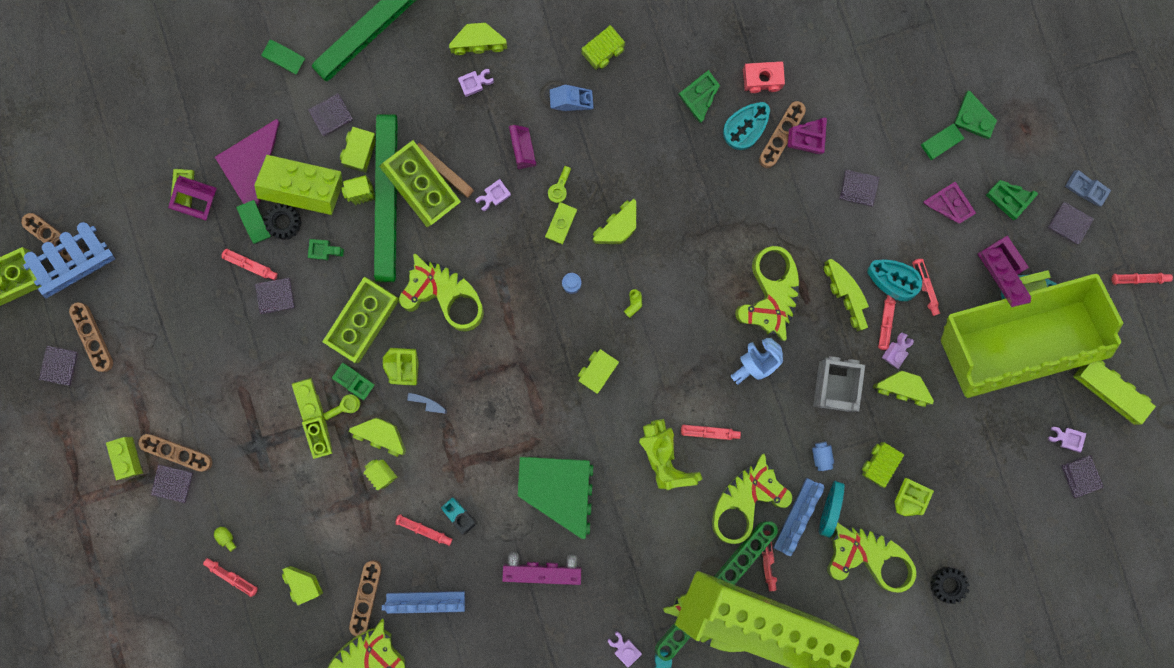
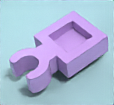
M489 69L483 70L478 76L476 71L458 78L465 97L482 91V84L491 85L494 83L493 78L489 80L484 78L485 75L490 74Z
M499 179L484 190L487 194L486 196H479L475 201L477 204L480 201H485L486 205L481 209L486 211L492 202L497 206L510 197L511 194Z
M904 333L899 334L897 343L892 342L882 357L896 369L900 368L909 354L905 350L911 347L914 342L913 339L907 338L908 335Z
M1051 427L1050 430L1055 431L1057 437L1049 436V441H1062L1060 447L1079 453L1082 451L1086 433L1069 428L1062 432L1058 427Z
M616 631L615 635L619 638L618 641L612 642L609 638L608 643L610 646L618 648L614 652L615 655L627 667H630L642 653L629 639L623 642L622 635Z

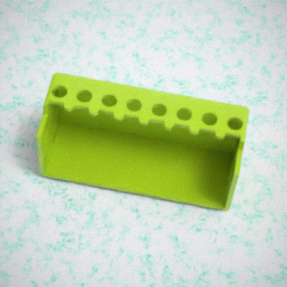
M1092 274L1028 292L1031 296V303L1011 307L1007 299L950 314L944 326L941 343L966 398L974 397L1111 358L1121 344V339L1117 333L1124 323L1100 276Z
M697 571L694 575L675 622L678 628L696 641H700L703 635L789 668H850L859 645L858 638L826 620L700 571Z

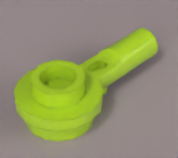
M564 166L558 183L552 185L548 190V197L554 203H560L566 198L567 192L564 186L571 171L570 167Z
M348 394L342 398L339 406L323 414L324 418L329 420L342 412L354 413L360 407V400L356 395Z

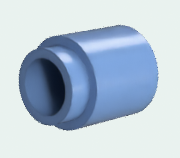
M575 273L566 274L562 280L564 291L569 294L577 293L581 288V278Z
M827 442L815 443L816 447L812 448L818 471L833 469L834 458L831 445H827Z

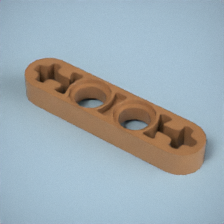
M799 101L793 102L787 109L760 155L759 162L763 167L771 168L779 159L788 143L789 132L783 130L782 124L789 122L792 127L797 126L806 111L803 103ZM799 107L800 113H797L794 119L789 118L794 112L793 109ZM780 138L783 142L782 147H775L773 139ZM771 150L774 151V154L771 157L772 161L766 163V158L764 156L767 157Z
M420 143L417 144L438 173L460 193L468 198L474 192L466 182Z
M33 213L23 216L21 223L27 231L43 243L51 242L55 247L58 246L59 237L62 234L60 231ZM29 220H34V223H36L40 227L37 228L35 226L30 225L31 223L29 222ZM50 229L52 232L51 236L45 239L43 231ZM79 246L81 251L85 253L86 251ZM66 249L59 252L67 261L73 260Z
M74 303L71 305L69 313L95 370L107 372L113 367V360L93 315L86 304ZM78 307L83 309L81 315L76 314ZM87 323L92 326V331L89 334L83 332V326ZM93 341H98L100 344L97 351H92L90 347ZM101 359L107 361L104 364L105 367L99 366Z
M145 434L139 439V447L145 452L196 471H207L212 467V458L205 453L153 434ZM150 439V442L158 444V446L147 447L145 440ZM165 444L171 446V452L168 455L162 452V447ZM184 450L189 453V459L186 462L180 459V453ZM194 457L198 460H203V458H205L204 462H206L207 465L200 467V463L193 462Z
M376 560L367 562L363 567L349 630L354 636L367 631L382 572V566ZM372 564H374L375 569H377V572H374L372 575V579L375 578L376 581H373L371 579L365 580V576L367 578L370 576V570H368V567H371ZM365 583H370L373 586L372 593L366 594L363 591ZM361 602L367 603L369 607L368 612L361 613L358 605ZM360 617H367V619L363 618L361 621V626L364 629L357 632V628L354 625L358 624Z

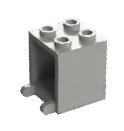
M831 356L819 361L813 407L859 412L865 365L860 364L858 360L848 359V361L844 360L842 362L840 361L841 358ZM829 367L847 369L846 376L829 374Z

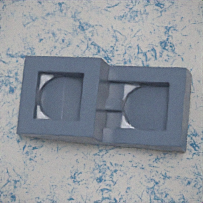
M1075 170L1065 185L1073 193L1099 207L1103 205L1111 192L1110 189L1098 180H1091L1079 170Z
M408 393L407 401L426 403L425 411L447 414V409L434 400Z

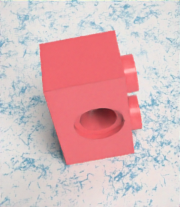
M783 62L745 64L743 68L744 91H750V93H759L761 90H768L769 92L780 91L785 84ZM766 75L768 77V81H761L759 76Z

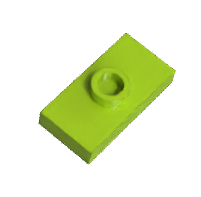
M560 202L545 238L563 245L577 209Z

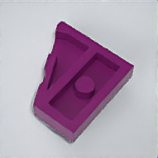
M824 117L790 128L788 147L815 154H823L825 151L827 118Z
M956 182L923 201L924 205L957 224L976 214Z

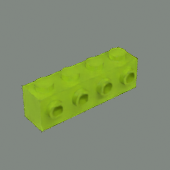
M1102 360L1081 366L1073 377L1134 425H1142L1156 407L1151 403L1152 400L1148 396L1138 393L1133 384L1124 382L1120 378L1121 375L1105 367L1106 364Z

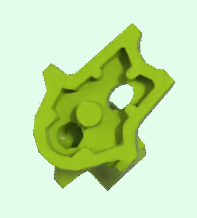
M664 419L654 420L651 424L643 426L645 436L640 438L639 443L645 449L652 469L656 473L658 488L670 490L675 487L698 485V481L702 480L700 472L685 473L673 467L671 460L675 459L674 433L672 428H666Z

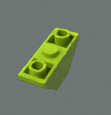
M487 23L466 24L451 41L449 48L451 53L455 55H464L466 52L481 54L488 50L502 52L503 49H507V42L505 38Z
M635 199L630 202L627 200L620 207L621 211L617 215L612 214L606 222L608 224L604 228L599 227L593 233V242L595 244H623L635 232Z
M898 371L873 385L874 389H878L877 393L889 396V393L896 395V399L902 401L914 400V404L926 407V404L931 405L934 402L922 378L904 371Z
M375 418L349 429V432L353 434L352 437L357 440L371 441V446L378 449L385 447L389 449L388 453L397 457L399 454L405 455L406 450L396 425L380 418Z

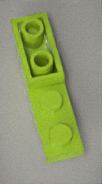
M833 259L824 262V272L827 277H830L832 283L830 284L833 295L836 294L837 298L845 297L843 302L846 310L850 311L852 327L856 328V331L868 328L862 310L869 306L860 287L840 264Z
M312 378L292 383L303 419L302 425L313 459L332 454L326 420Z

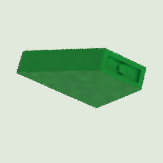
M520 457L518 497L579 538L586 539V535H590V523L586 522L587 515H591V503H588V496H592V484H589V476H593V465L590 464V460Z

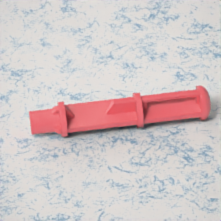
M224 249L222 252V259L258 274L263 278L276 280L278 273L271 271V268L229 249Z
M916 259L912 264L914 269H916L915 265L918 264L923 278L921 289L928 293L931 301L927 307L931 310L933 316L940 314L938 309L939 303L928 273V278L924 277L920 263L923 262L925 267L924 260Z
M1162 272L1158 274H1113L1111 278L1114 285L1127 283L1162 284L1164 282H1172L1173 280L1172 274H1163Z
M887 295V299L884 301L878 348L881 350L889 348L896 301L889 295Z
M685 424L681 427L682 436L731 440L732 438L740 439L741 435L740 431H733L730 428Z
M401 514L396 518L395 524L397 526H403L414 531L416 534L419 533L433 539L439 544L451 545L453 539L444 535L445 533H440L421 525L422 523L414 522L403 517Z
M765 530L763 533L767 536L770 534V531ZM771 541L772 551L769 552V546L765 548L766 552H762L768 589L769 591H776L777 578L772 576L771 565L774 563Z
M209 558L204 561L203 565L208 567L210 572L243 591L249 597H253L257 593L258 588L232 571L228 572L218 565L219 562H213Z

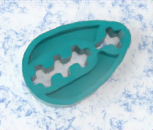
M764 102L750 104L728 118L723 128V137L730 147L736 150H745L756 143L769 119L770 107ZM757 108L765 109V115L760 114L757 118H754L758 112ZM751 121L752 128H746L744 132L746 135L740 134L738 137L739 142L736 140L732 142L731 134L735 136L739 131L737 128L742 129L745 122Z
M874 260L867 269L873 282L883 292L898 301L913 299L922 288V278L918 271L904 263L893 260ZM893 275L896 276V281L892 280ZM901 280H904V281H905V282H904V284H905L904 286L901 285V283H902Z
M834 481L831 486L820 519L819 535L830 538L835 531L843 502L844 483Z

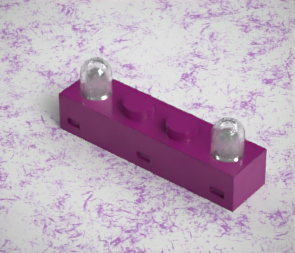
M511 552L508 555V564L503 565L502 582L581 585V567H578V558L574 554L567 556L566 566H558V563L547 562V565L544 566L539 565V562H527V565H520L519 554Z

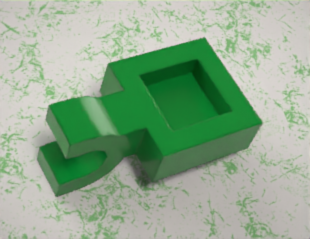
M309 240V259L328 260L329 255L344 257V249L330 246V241Z

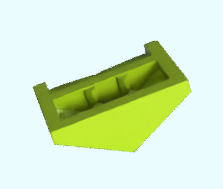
M390 348L383 356V369L389 378L390 384L417 385L419 360L416 349Z
M905 478L895 499L896 513L905 517L924 515L934 491Z

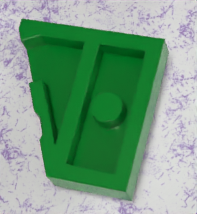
M709 70L678 93L699 123L704 120L705 114L720 86Z
M967 91L954 124L958 128L989 139L997 120L971 91Z
M1002 180L996 182L986 194L1013 221L1020 216L1038 195L1036 191L1029 192L1023 190L1020 186L1010 185Z

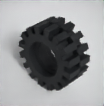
M277 204V206L273 205L271 210H267L268 215L264 216L266 219L264 225L272 236L285 240V238L291 239V236H296V232L300 231L301 217L291 206ZM280 215H287L290 219L288 227L280 229L276 225V219Z
M943 567L941 570L936 571V575L932 576L934 579L930 582L933 586L931 590L939 600L948 604H956L955 602H961L962 598L965 599L967 597L965 593H969L967 586L970 585L966 581L968 578L964 576L963 572L952 567ZM947 578H953L957 583L955 591L947 593L943 588V583Z

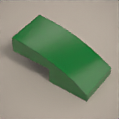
M271 39L261 54L263 58L277 66L279 65L294 75L297 74L305 60L301 55Z
M953 123L922 143L921 146L930 160H933L965 138Z
M255 200L236 207L253 244L272 237L266 230L264 225L265 219H263Z
M344 362L341 363L331 377L363 401L375 385Z

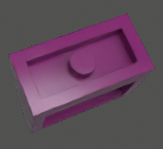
M517 125L509 126L518 170L536 166L529 128Z
M179 175L174 185L168 208L206 221L217 188ZM178 192L207 201L205 212L175 203Z
M1008 235L982 250L986 251L997 246L1000 247L1017 275L1029 268ZM979 252V253H978V256L980 257V259H981L982 262L984 263L983 259L981 258V252Z

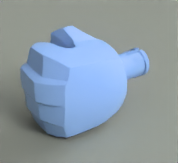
M772 338L763 339L762 344L766 353L762 354L757 350L753 342L749 343L748 353L740 357L744 366L731 374L733 381H736V384L739 385L750 375L759 380L772 374L783 363L781 346Z

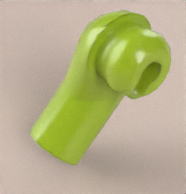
M637 289L630 291V306L623 311L629 318L642 307V294Z

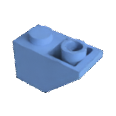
M562 85L550 89L551 109L562 111L593 109L592 90L570 85Z

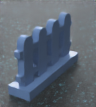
M79 223L77 226L78 235L72 237L70 233L63 232L59 237L60 245L55 247L51 242H45L42 245L44 254L37 257L35 253L27 252L24 255L26 264L23 266L26 270L31 269L37 278L34 283L37 287L41 285L38 290L45 299L115 260L109 249L104 250L107 247L105 242L100 244L94 232L97 230L94 226L89 227L87 223ZM81 239H84L90 249L85 253L81 251L76 243ZM66 249L73 260L65 263L59 252ZM47 258L55 269L50 273L46 271L41 263Z
M808 478L805 479L773 548L788 556H792L825 488L823 484Z
M465 591L387 593L385 605H382V610H385L387 614L465 612Z

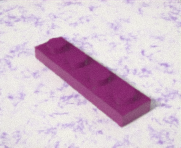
M998 247L982 251L981 258L1010 306L1015 307L1031 303L1030 294L1002 249Z

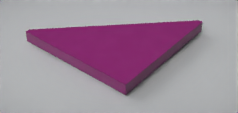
M278 119L215 156V159L243 204L255 200L259 206L261 199L257 198L254 185L266 155L271 156L273 152L276 133L280 124Z

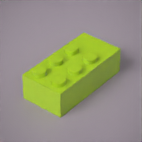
M414 140L379 166L426 227L434 224L461 202Z
M266 155L254 186L258 199L332 215L343 186L341 171Z
M21 247L0 257V306L41 287V285L37 287L34 283L37 278L31 269L26 270L23 266L26 264L24 255L27 252H31L26 248Z
M364 277L322 342L352 362L360 363L399 302V297L371 279Z

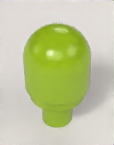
M218 527L214 531L215 540L222 547L226 546L232 552L236 549L235 544L232 542L234 539L233 535L226 527Z

